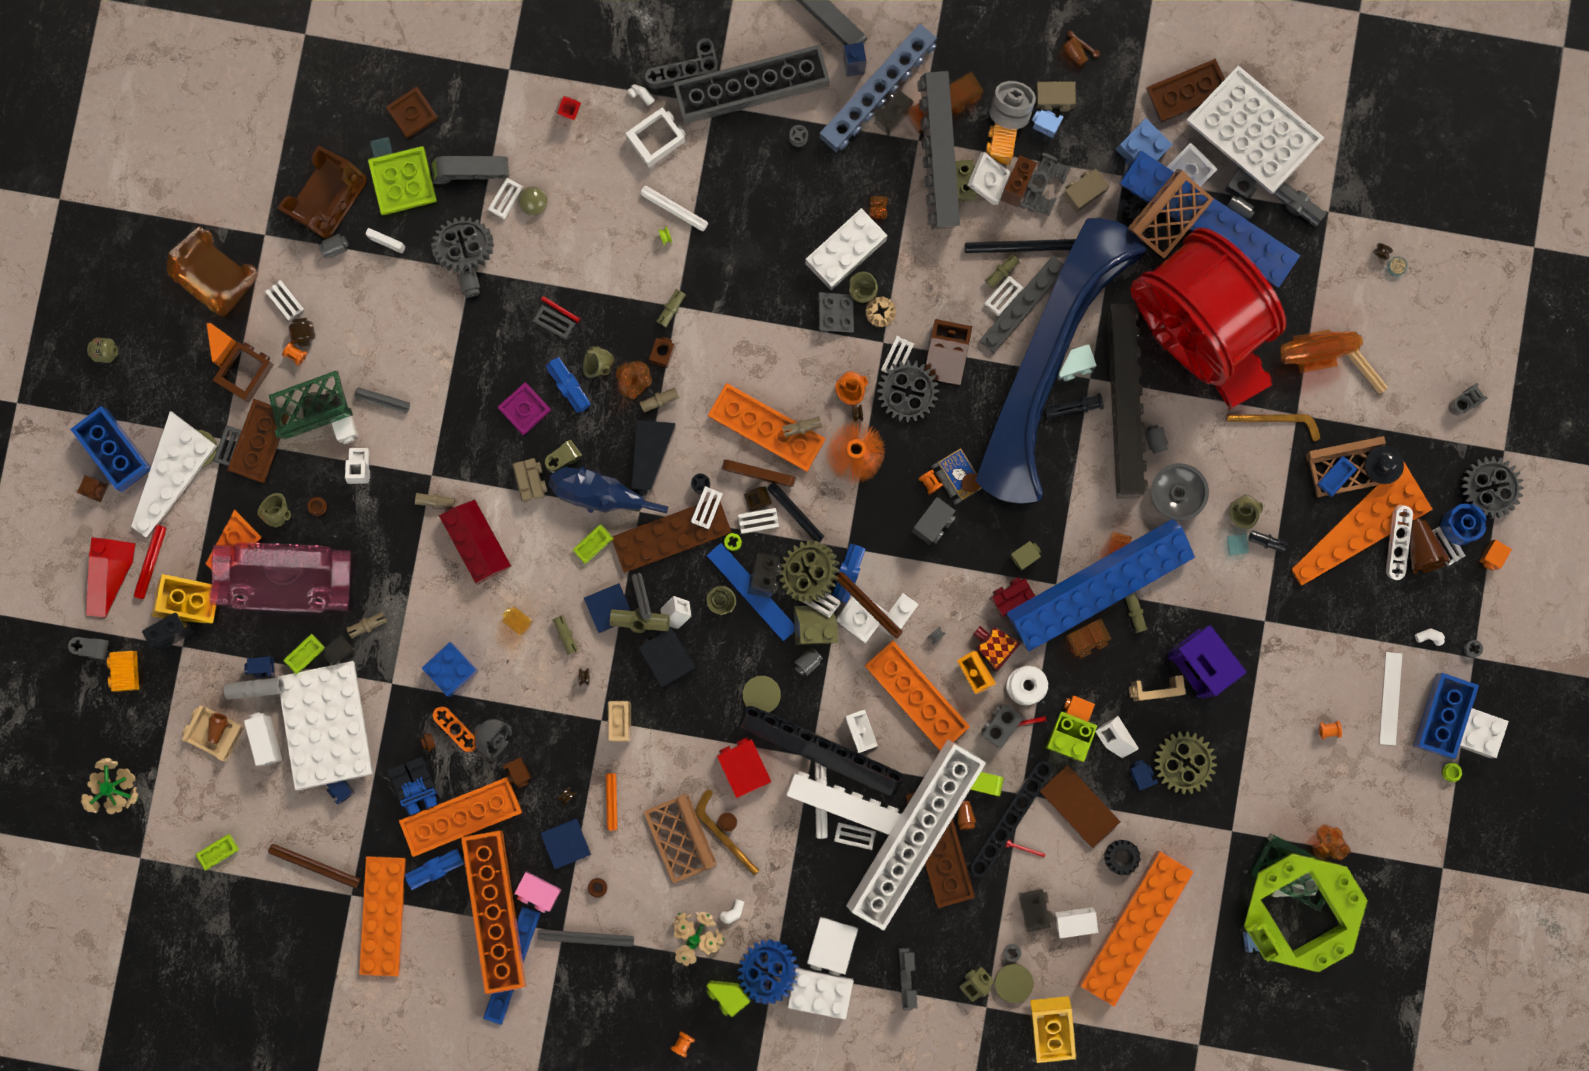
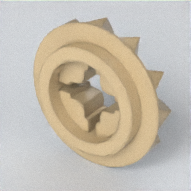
M884 296L875 297L866 307V316L871 324L877 327H885L895 319L896 308L891 299ZM878 304L882 309H887L884 312L885 319H883L881 314H875L878 311Z

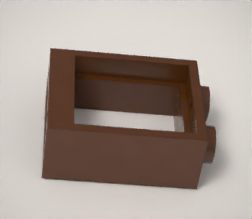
M1019 155L1001 201L1018 208L1037 162Z
M237 342L213 381L249 403L273 367V364L269 361L271 358L262 352L260 354L255 353L253 346L246 342L243 345ZM241 351L263 363L245 391L224 379Z

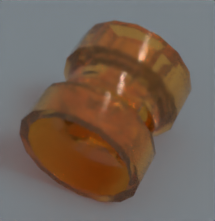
M884 196L870 197L869 204L871 209L869 210V217L873 219L887 218L888 211L886 206L888 205V198Z

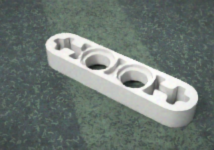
M1404 505L1397 506L1393 511L1386 574L1395 580L1402 579L1406 573L1413 519L1412 509ZM1403 510L1407 513L1406 516H1399V513L1403 512ZM1398 522H1404L1406 525L1398 524ZM1399 528L1405 530V535L1402 538L1396 536ZM1397 547H1401L1403 551L1400 557H1395L1394 550ZM1393 560L1401 561V563H1395ZM1397 567L1400 570L1399 573H1392V570Z

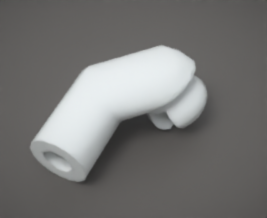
M632 85L627 91L631 98L637 95L640 96L647 106L655 101L644 87Z
M1427 629L1415 634V639L1418 643L1430 639L1437 646H1441L1445 642L1443 633L1434 629Z
M735 899L733 909L728 912L723 911L720 914V920L725 924H730L739 919L745 901Z

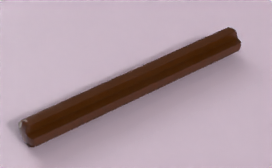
M839 572L837 575L839 579L836 581L894 638H899L903 633L902 630L843 572Z
M272 844L269 848L268 853L350 887L357 888L359 886L360 878L276 844Z

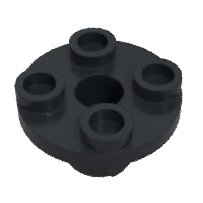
M1380 446L1368 453L1365 460V470L1371 481L1378 484H1390L1402 475L1404 461L1396 449L1389 446Z

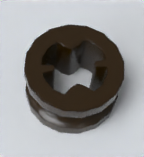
M1378 243L1376 245L1377 249L1373 253L1379 258L1388 260L1390 258L1389 254L1393 252V249L1385 244Z
M860 404L858 407L852 405L853 421L860 420L863 422L862 405Z
M586 668L585 671L579 669V686H582V684L589 686V668Z
M570 787L557 799L562 801L564 806L576 794L570 791Z

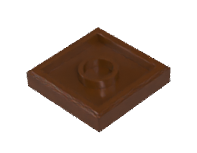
M415 87L386 106V109L406 139L438 119L418 87Z

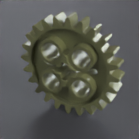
M808 540L807 545L800 542V548L794 545V552L788 550L789 558L783 557L786 564H780L784 571L779 572V574L784 576L780 579V582L785 583L782 588L788 590L786 594L792 596L795 600L799 599L802 603L805 600L811 603L812 598L818 602L819 596L825 598L824 592L831 593L829 587H836L833 580L839 579L835 576V573L840 572L839 569L835 568L839 562L834 560L837 556L832 553L833 550L827 548L823 543L820 545L817 541L813 543ZM815 555L814 561L811 562V558ZM800 566L799 571L795 573L796 568ZM824 571L823 576L819 578V574ZM808 581L807 587L804 588V584Z
M1186 731L1183 737L1181 732H1177V738L1170 734L1171 740L1169 741L1164 738L1165 745H1158L1161 752H1155L1159 759H1153L1154 762L1158 763V766L1154 767V769L1160 770L1156 777H1163L1160 783L1164 784L1167 782V789L1174 786L1173 790L1175 793L1178 792L1179 788L1181 789V794H1185L1186 789H1188L1190 794H1193V788L1196 791H1200L1199 785L1207 787L1205 780L1212 781L1209 774L1216 773L1211 770L1212 767L1217 766V764L1212 763V760L1217 757L1210 754L1214 751V748H1207L1210 742L1202 743L1203 736L1196 739L1197 733H1193L1190 737L1189 731ZM1180 744H1184L1187 748L1184 755L1178 752ZM1171 752L1181 759H1188L1187 763L1197 768L1200 772L1196 773L1189 766L1182 767L1183 762L1171 756ZM1196 755H1200L1203 758L1200 766L1194 762ZM1169 760H1174L1176 763V768L1173 771L1167 767ZM1186 771H1190L1192 774V779L1189 782L1183 778Z

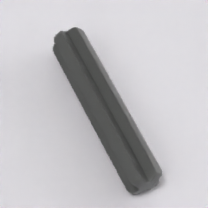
M358 387L354 394L356 399L403 413H408L410 409L409 402Z
M641 573L633 574L632 580L641 618L645 620L651 618L652 614Z

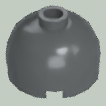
M489 719L478 725L475 729L474 737L477 750L489 759H491V756L495 758L499 756L509 742L505 740L507 735L511 736V727L498 719Z

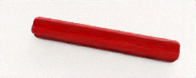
M155 526L133 595L135 598H145L167 530L164 526Z

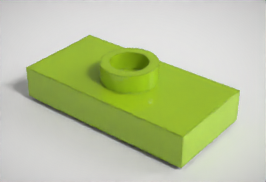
M600 524L572 550L584 564H587L614 538Z
M311 634L283 661L297 675L326 648Z
M227 834L195 855L203 869L207 871L240 849L231 834Z

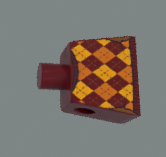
M979 626L973 633L981 641L976 649L995 672L1003 666L1021 644L996 627L988 633Z

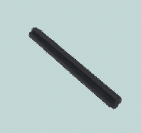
M1076 239L966 242L964 251L965 253L1071 250Z

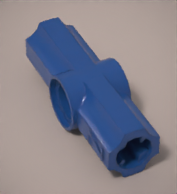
M558 357L546 365L548 372L556 381L557 387L564 397H567L576 412L580 413L586 410L591 403L561 359Z
M850 544L840 572H843L856 583L860 572L859 567L866 549ZM837 582L832 596L840 600V602L847 603L850 594Z
M456 849L440 858L438 856L424 863L423 866L405 874L408 885L413 890L429 881L432 882L446 875L447 872L465 864L460 850Z

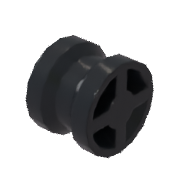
M702 473L696 474L691 481L692 489L698 494H702L705 486L710 488L711 485L708 476Z

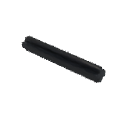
M775 482L768 486V491L814 541L820 542L824 535Z

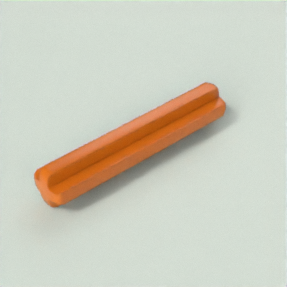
M616 773L606 774L607 830L614 831L618 828Z

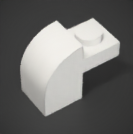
M349 448V460H346L345 479L348 484H367L369 482V448Z

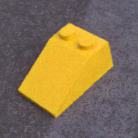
M162 574L157 582L151 616L164 619L173 613H178L181 621L212 624L220 586Z
M1069 996L1030 1000L1037 1063L1076 1059L1072 1008Z

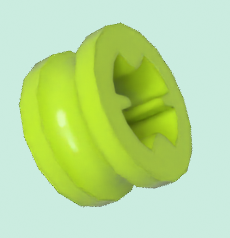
M667 226L664 230L658 229L663 245H666L667 242L673 243Z
M735 533L728 534L724 541L725 547L730 551L738 550L742 543L739 535ZM731 537L738 539L736 542L737 546L734 548L732 545L731 547L728 545L730 542L729 538Z

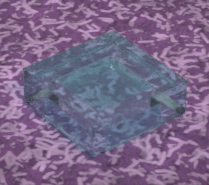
M389 137L370 141L374 158L393 154Z
M1247 534L1227 536L1229 555L1249 553Z

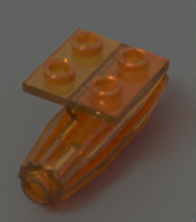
M1330 330L1293 336V341L1280 345V354L1283 364H1298L1300 374L1338 367L1336 358L1360 350V346L1363 345V339L1361 334L1358 335L1357 331L1331 332Z

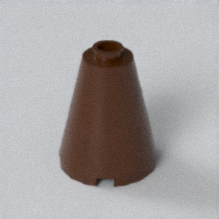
M1422 519L1413 520L1409 543L1412 572L1418 574L1417 570H1423V573H1427L1444 567V562L1449 564V556L1427 521H1422Z

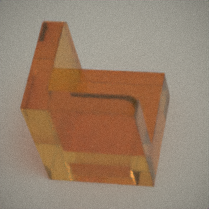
M1112 532L1105 556L1131 543L1132 536Z

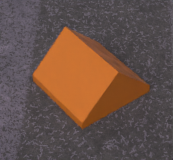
M207 323L212 361L221 367L237 342L213 324Z

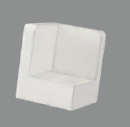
M673 596L661 608V614L670 615V627L679 629L691 617L689 601Z

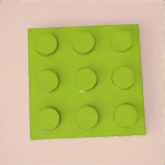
M423 146L368 160L382 215L437 202Z

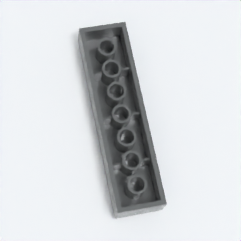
M816 45L674 82L673 84L683 123L688 124L829 87L830 79L821 47Z
M949 71L927 72L917 81L918 92H921L919 110L923 114V118L920 119L921 130H924L922 149H925L926 157H923V166L927 168V176H925L924 180L925 187H928L929 195H926V205L930 206V214L927 215L928 225H931V230L955 228L960 226Z

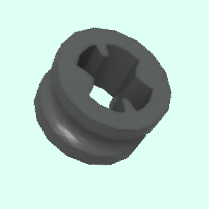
M939 626L927 638L931 639L932 644H934L946 633L942 632Z
M1471 640L1464 646V653L1469 658H1476L1483 652V645L1477 640ZM1470 644L1477 646L1476 654L1469 651V648H1471Z
M1016 944L1007 945L1004 949L1005 958L1010 962L1018 961L1021 957L1020 947ZM1012 947L1016 948L1017 957H1008L1009 953L1007 950L1009 948L1011 950Z

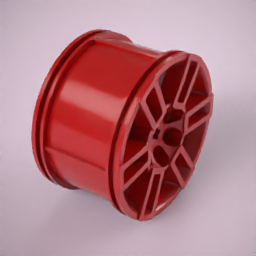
M1207 228L1195 229L1185 237L1183 246L1154 271L1144 272L1132 283V298L1156 340L1178 362L1193 373L1197 379L1209 385H1222L1227 379L1232 377L1234 368L1265 341L1275 340L1286 329V317L1282 305L1263 274L1233 243Z

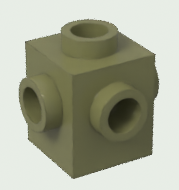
M980 967L976 971L970 970L964 976L966 980L959 988L973 1002L980 996L985 997L991 991L989 987L994 983V980Z

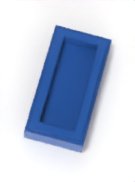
M1342 456L1317 485L1332 497L1358 468Z

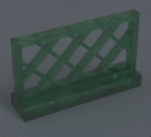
M338 371L327 373L268 395L278 429L275 430L276 437L284 440L353 416L351 408H348ZM334 377L335 385L333 389L326 387L328 379ZM313 384L320 386L315 396L309 393ZM323 389L331 392L326 402L319 398ZM296 390L303 392L299 402L292 399ZM307 395L314 398L309 408L303 405ZM334 395L339 396L341 405L334 407L330 404ZM280 396L286 398L282 408L277 406L275 398ZM290 401L297 404L293 414L286 411ZM317 401L325 404L319 413L313 410ZM301 407L308 410L302 419L297 417ZM284 413L291 416L286 425H282L281 421Z
M1270 833L1267 838L1268 841L1250 875L1257 878V872L1261 866L1268 865L1270 867V863L1280 861L1291 854L1309 858L1314 857L1317 860L1321 859ZM1270 847L1277 849L1279 858L1269 861L1267 853ZM1301 876V880L1290 882L1278 889L1318 911H1321L1326 902L1319 889L1307 891L1305 881L1311 880V876L1305 879ZM1302 883L1305 893L1300 895L1294 894L1292 885ZM1319 892L1321 899L1318 905L1311 903L1310 894Z

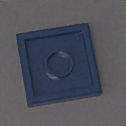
M620 583L584 597L598 633L616 627L610 625L612 609L631 611Z
M577 818L541 833L554 869L591 855Z

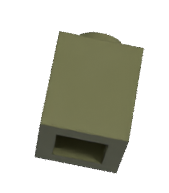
M1029 541L1013 552L1010 557L1018 569L1022 571L1041 557L1039 554L1041 550L1036 543L1032 544Z

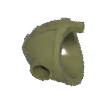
M591 346L586 352L583 361L584 375L588 378H594L599 375L609 374L614 362L612 353L600 347Z
M281 493L269 495L258 509L260 519L275 528L282 526L291 517L286 499Z
M1246 494L1231 502L1229 508L1231 520L1242 529H1249L1255 526L1259 520L1260 513L1263 512V503Z

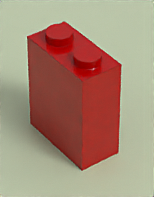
M1253 352L1234 368L1232 377L1227 379L1222 385H1215L1229 410L1272 385L1271 376L1267 371L1264 372L1261 367V359L1258 355H1254Z
M747 738L737 742L738 746L733 749L728 746L719 750L720 755L717 756L736 798L772 782L753 741H748Z

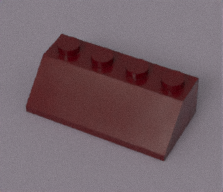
M476 500L458 505L439 515L477 585L512 567Z

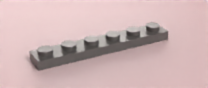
M1052 255L979 342L994 353L1056 282L1064 264Z

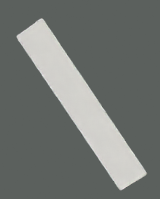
M1386 652L1380 744L1396 745L1402 667L1401 653Z

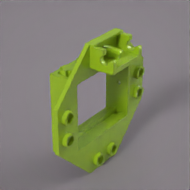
M1291 854L1258 873L1244 927L1264 960L1320 972L1353 953L1367 899L1346 866L1317 860L1314 857L1309 858ZM1309 872L1340 925L1292 951L1261 899Z

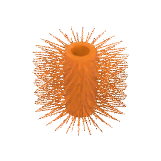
M859 421L856 426V433L855 425L854 428L850 425L849 429H839L836 441L827 446L830 447L827 450L833 452L825 453L831 454L835 458L826 456L832 459L831 461L826 459V461L832 463L831 470L833 466L836 469L835 476L839 471V477L843 471L844 476L849 465L851 466L849 475L850 479L852 472L851 484L854 479V473L856 478L855 484L857 478L859 480L866 479L862 478V476L865 477L867 474L872 477V472L870 474L868 472L880 464L878 462L883 459L880 457L884 455L876 453L885 452L876 448L878 446L883 449L879 446L880 442L876 443L874 431L870 434V429L866 434L868 427L862 439H859L861 431L860 426L858 434ZM851 451H857L859 454H853Z

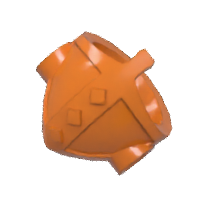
M854 371L844 373L836 381L835 390L838 397L848 405L859 404L864 398L865 386L868 385L867 377L861 376Z

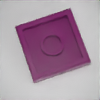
M526 382L497 407L523 436L552 411Z

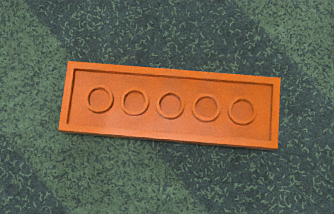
M728 383L725 384L707 415L709 418L805 472H808L826 438L812 430L807 431L803 435L799 433L785 438L784 432L787 431H783L782 426L797 423L796 421Z
M894 640L865 665L866 669L939 751H941L947 739L954 742L970 728L968 723Z
M506 777L399 820L412 856L415 857L522 813L511 782Z
M366 857L359 975L399 976L406 858Z

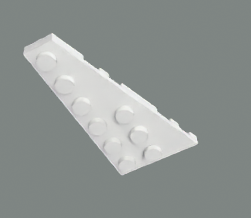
M171 411L131 527L146 538L150 537L155 526L159 525L217 447V445Z

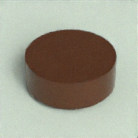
M969 473L963 477L961 486L964 491L974 493L980 488L975 482L976 474Z

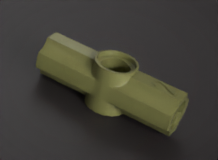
M639 608L634 611L612 609L610 625L627 627L636 633H643L646 629L668 631L670 615L651 613V618L644 620L641 618Z

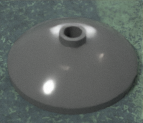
M1183 463L1171 464L1163 468L1155 476L1151 486V498L1155 508L1166 518L1174 519L1175 521L1189 520L1197 516L1206 506L1209 497L1208 484L1203 474L1195 467ZM1176 490L1180 491V497L1175 496L1174 492Z

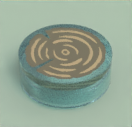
M1394 257L1387 264L1388 272L1396 277L1403 275L1408 268L1406 260L1402 257Z

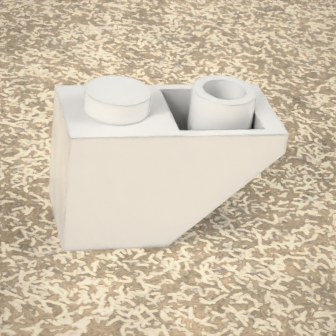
M1119 716L1104 723L1096 730L1104 746L1121 758L1139 749Z

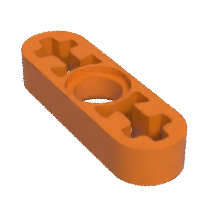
M438 707L434 710V721L462 750L472 752L476 749L475 736L448 708ZM439 711H446L445 716L448 720L451 717L454 719L448 723L447 727L444 726L447 723L444 719H438ZM453 724H459L461 727L458 735H453L450 731V727ZM465 731L467 734L464 736L468 740L473 739L472 748L465 747L466 742L462 738L460 741L457 740Z

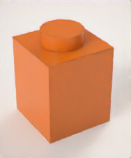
M1496 539L1492 540L1479 561L1484 563L1483 566L1488 570H1499L1504 565L1512 549Z
M1073 695L1070 699H1066L1063 709L1066 710L1065 713L1089 722L1095 704Z

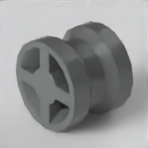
M802 125L793 126L789 132L790 143L795 147L804 146L808 141L807 129Z

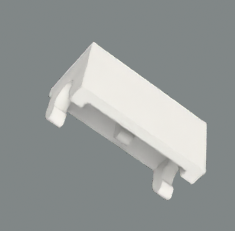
M865 710L845 716L858 753L878 746Z
M1093 907L1055 912L1059 938L1098 933L1096 912Z

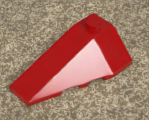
M91 537L88 563L87 616L107 617L116 599V594L120 586L123 585L124 578L133 564L135 543Z

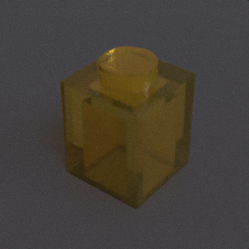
M515 606L512 609L509 607L504 612V619L502 620L520 636H523L534 622Z

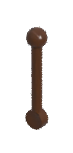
M1073 31L1067 33L1068 38H1073L1092 53L1094 58L1099 57V50H1093L1076 37Z

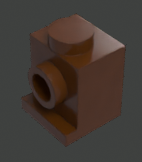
M85 475L77 493L101 503L108 485Z
M521 757L503 765L504 770H509L507 776L510 782H515L518 789L529 784L528 780L532 778Z

